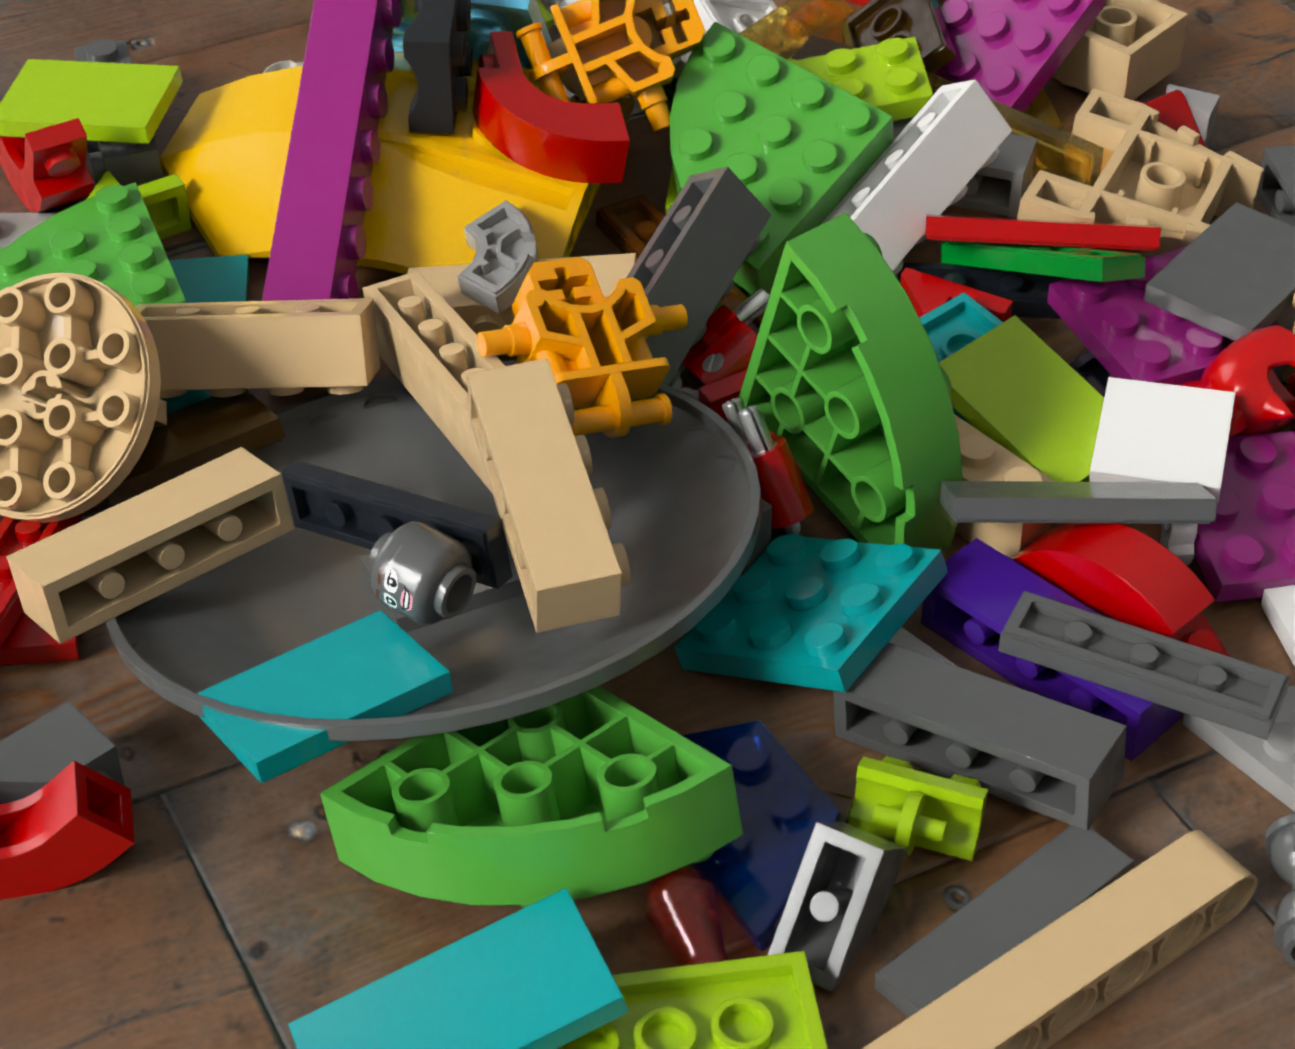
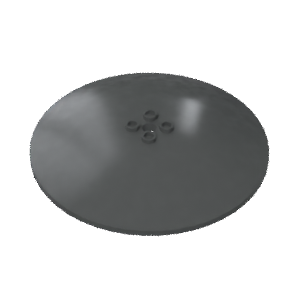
M501 361L505 366L516 364V361ZM395 374L373 378L368 386H364L363 390L356 393L336 395L324 392L274 411L273 413L280 419L285 438L280 442L251 453L281 473V476H283V469L296 460H300L500 518L491 491ZM661 384L654 395L636 400L654 398L656 394L665 393L670 399L673 412L671 423L668 425L654 423L630 427L629 432L625 436L609 438L603 432L585 435L590 448L593 467L592 475L588 476L593 489L602 487L606 493L611 513V528L607 529L612 544L619 542L623 544L630 566L631 582L628 585L621 586L620 615L536 633L505 535L513 577L499 589L476 583L470 601L457 616L451 619L445 618L432 625L419 624L382 604L373 594L370 580L372 569L369 566V557L372 550L294 526V530L106 621L110 638L122 661L142 683L163 699L203 718L205 717L202 705L222 713L262 723L305 729H327L330 741L402 739L447 733L490 724L548 707L614 679L663 651L699 623L723 599L737 581L753 553L761 526L762 512L757 468L748 447L733 427L715 411L698 400L665 384ZM379 610L384 612L450 671L454 691L437 701L400 717L355 720L311 719L267 714L231 706L196 694Z

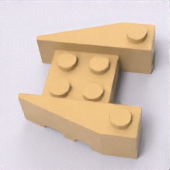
M1093 88L1076 113L1064 168L1082 173L1087 178L1097 181L1092 187L1039 170L1021 198L1017 219L1155 225L1161 227L1160 248H1156V251L1090 248L1138 253L1142 257L1147 258L1188 246L1210 226L1209 223L1213 216L1220 217L1236 202L1253 209L1264 168L1231 150L1225 153L1224 156L1215 153L1198 143L1199 133L1184 125L1178 128V131L1158 122L1160 112L1143 103Z

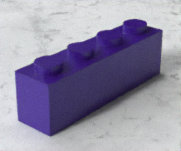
M978 538L945 561L948 573L923 601L921 624L1021 689L1126 725L1125 757L1130 761H1133L1181 719V711L998 651L1000 634L1024 591L1088 612L1098 613Z

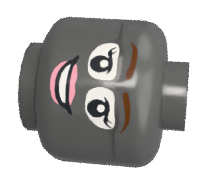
M412 521L398 527L393 533L384 534L375 543L369 557V566L372 569L370 580L373 594L382 604L419 624L432 625L445 618L451 619L457 616L466 607L475 590L476 572L473 569L472 556L467 547L462 542L423 522Z

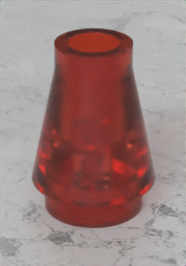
M695 869L676 870L658 878L648 887L646 898L649 904L646 907L645 915L681 966L729 960L725 950L714 885L709 881L703 880L699 871Z

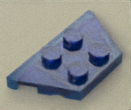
M758 720L682 736L732 765L743 835L714 851L708 859L699 863H693L692 865L762 952L772 944L776 933L774 925L785 909L816 822L842 821L840 811L767 727Z

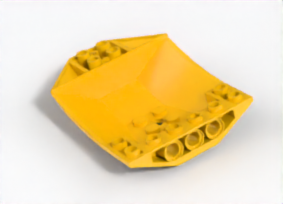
M394 52V69L392 72L386 73L385 79L388 99L387 114L385 117L379 118L377 131L381 145L380 160L377 164H372L370 176L373 186V206L370 211H365L363 222L366 236V252L363 259L357 260V266L407 274L409 268L471 264L476 252L467 245L464 227L504 201H508L516 206L528 218L535 236L538 259L569 257L600 187V183L570 182L542 175L506 157L487 140L479 129L472 112L479 59L473 58L472 76H462L468 79V104L466 111H457L454 134L409 132L408 115L410 104L417 92V79L411 65L404 58V52ZM303 66L248 76L200 93L160 156L161 170L165 177L176 173L184 182L190 217L215 257L248 255L249 258H270ZM522 67L526 78L532 83L529 76V71L532 69ZM539 83L533 84L537 89L542 91L539 86ZM564 86L570 102L587 103V100L581 102L576 94L571 93ZM625 96L610 103L620 104L626 125L634 108L635 99L633 100Z

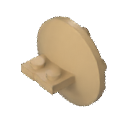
M49 273L29 278L0 291V515L20 521L49 523L82 514L107 498L130 474L148 443L153 427L167 425V401L160 399V363L153 335L145 319L129 299L119 291L95 279L74 273Z

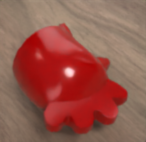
M1280 325L1253 330L1235 340L1221 351L1205 368L1201 380L1188 381L1179 384V386L1235 392L1229 438L1240 435L1271 433L1295 421V396L1290 394L1281 384L1272 369L1286 364L1295 367V334Z

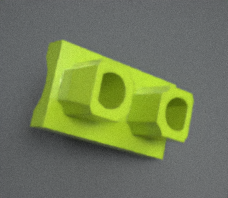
M863 756L857 768L856 790L848 824L871 834L895 840L894 843L907 848L905 855L908 856L912 853L914 846L972 861L977 851L989 789L982 788L979 780L954 774L950 778H944L917 771L912 768L910 762L885 756L881 761Z

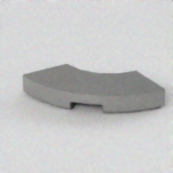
M508 201L502 202L464 227L467 245L476 254L472 263L457 276L462 294L498 314L513 304L529 269L534 262H538V250L533 228L523 212Z

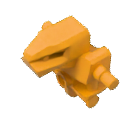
M580 0L561 9L558 3L550 6L552 17L567 53L552 59L541 32L543 27L540 22L528 25L515 33L517 39H521L533 68L529 71L533 84L539 83L543 93L556 99L570 102L560 76L575 71L587 103H610L627 95H630L633 100L637 98L642 111H646L653 131L656 133L670 127V112L666 104L668 99L663 86L672 83L675 68L672 61L700 46L705 35V28L693 0ZM669 3L672 13L666 16L663 5Z
M572 257L534 262L512 304L515 318L513 324L505 325L503 329L483 331L477 334V348L481 357L507 354L510 357L517 356L516 364L548 358L556 384L566 383L568 385L574 409L579 408V410H574V423L570 424L574 436L603 432L609 438L625 436L629 432L630 427L654 423L668 425L671 423L672 405L665 393L656 394L654 398L636 399L654 395L671 368L666 357H652L646 338L661 335L664 331L685 329L688 323L687 311L682 304L663 307L650 305L641 281L634 277L618 279L612 293L604 297L593 267L585 259Z

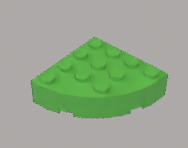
M714 22L705 33L700 46L692 50L677 82L670 113V148L677 195L691 175L729 167L771 214L759 235V245L753 253L744 259L733 277L734 284L748 298L759 289L765 290L770 295L786 242L820 226L894 141L893 116L717 22Z
M136 182L125 186H106L100 189L95 196L53 215L21 235L9 246L0 249V291L43 274L74 273L87 276L112 287L129 299L135 307L138 304L187 303Z
M844 213L786 242L739 398L743 399L746 409L748 406H759L768 430L775 433L776 437L786 438L793 458L797 461L802 473L803 481L859 542L884 545L906 544L916 548L937 549L943 553L951 547L958 522H955L940 504L941 481H963L959 433L950 399L951 382L945 370L939 365L930 338L907 293L882 257L879 244L871 235L863 233L849 215Z
M600 686L548 707L502 721L447 733L412 737L320 793L339 861L377 883L419 897L468 905H519L525 908L564 888H567L573 900L589 898L642 884L689 864L702 862L711 857L717 849L743 835L732 765Z

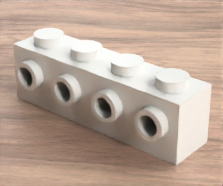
M976 79L941 86L820 225L847 213L863 233L871 235L877 241L882 251V257L896 276L903 267L902 259L914 245L928 238L925 237L926 214L941 215L947 207L958 202L968 190L966 184L978 170L986 167L996 159L1000 152L998 147L1011 133V127Z

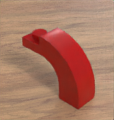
M491 31L488 54H481L479 57L472 108L475 121L487 140L514 162L545 176L579 183H622L630 138L620 104L573 103L556 99L543 93L523 73L513 32Z
M79 118L26 133L25 138L0 137V164L20 201L32 213L42 212L87 198L93 191L94 181L86 166L87 135Z
M1064 523L1045 532L1012 558L1016 563L1053 586L1062 589L1082 604L1096 608L1108 614L1116 621L1231 657L1201 612L1215 601L1205 585L1171 551L1138 530L1120 523Z
M74 760L45 786L33 794L16 801L0 804V900L52 892L70 886L103 869L135 843L131 789Z

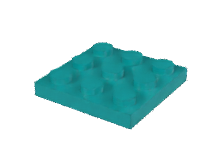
M799 534L780 535L768 545L767 550L752 566L737 579L723 599L675 647L682 669L846 692L948 573L942 551L910 547L906 544L884 545L856 542L852 539L832 540L803 537Z

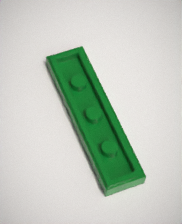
M947 240L945 243H941V263L1096 282L1145 278V257L1138 253L1067 246Z

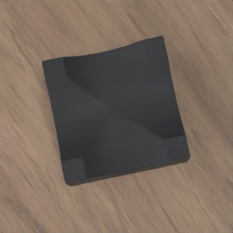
M414 0L419 14L414 22L405 29L403 37L404 58L411 65L418 85L417 92L409 109V132L454 134L457 111H466L468 104V79L462 76L471 77L473 69L472 43H466L465 32L470 31L471 0Z

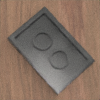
M1236 202L1146 284L1144 301L1234 341L1253 330L1268 327L1292 305L1295 294V226Z

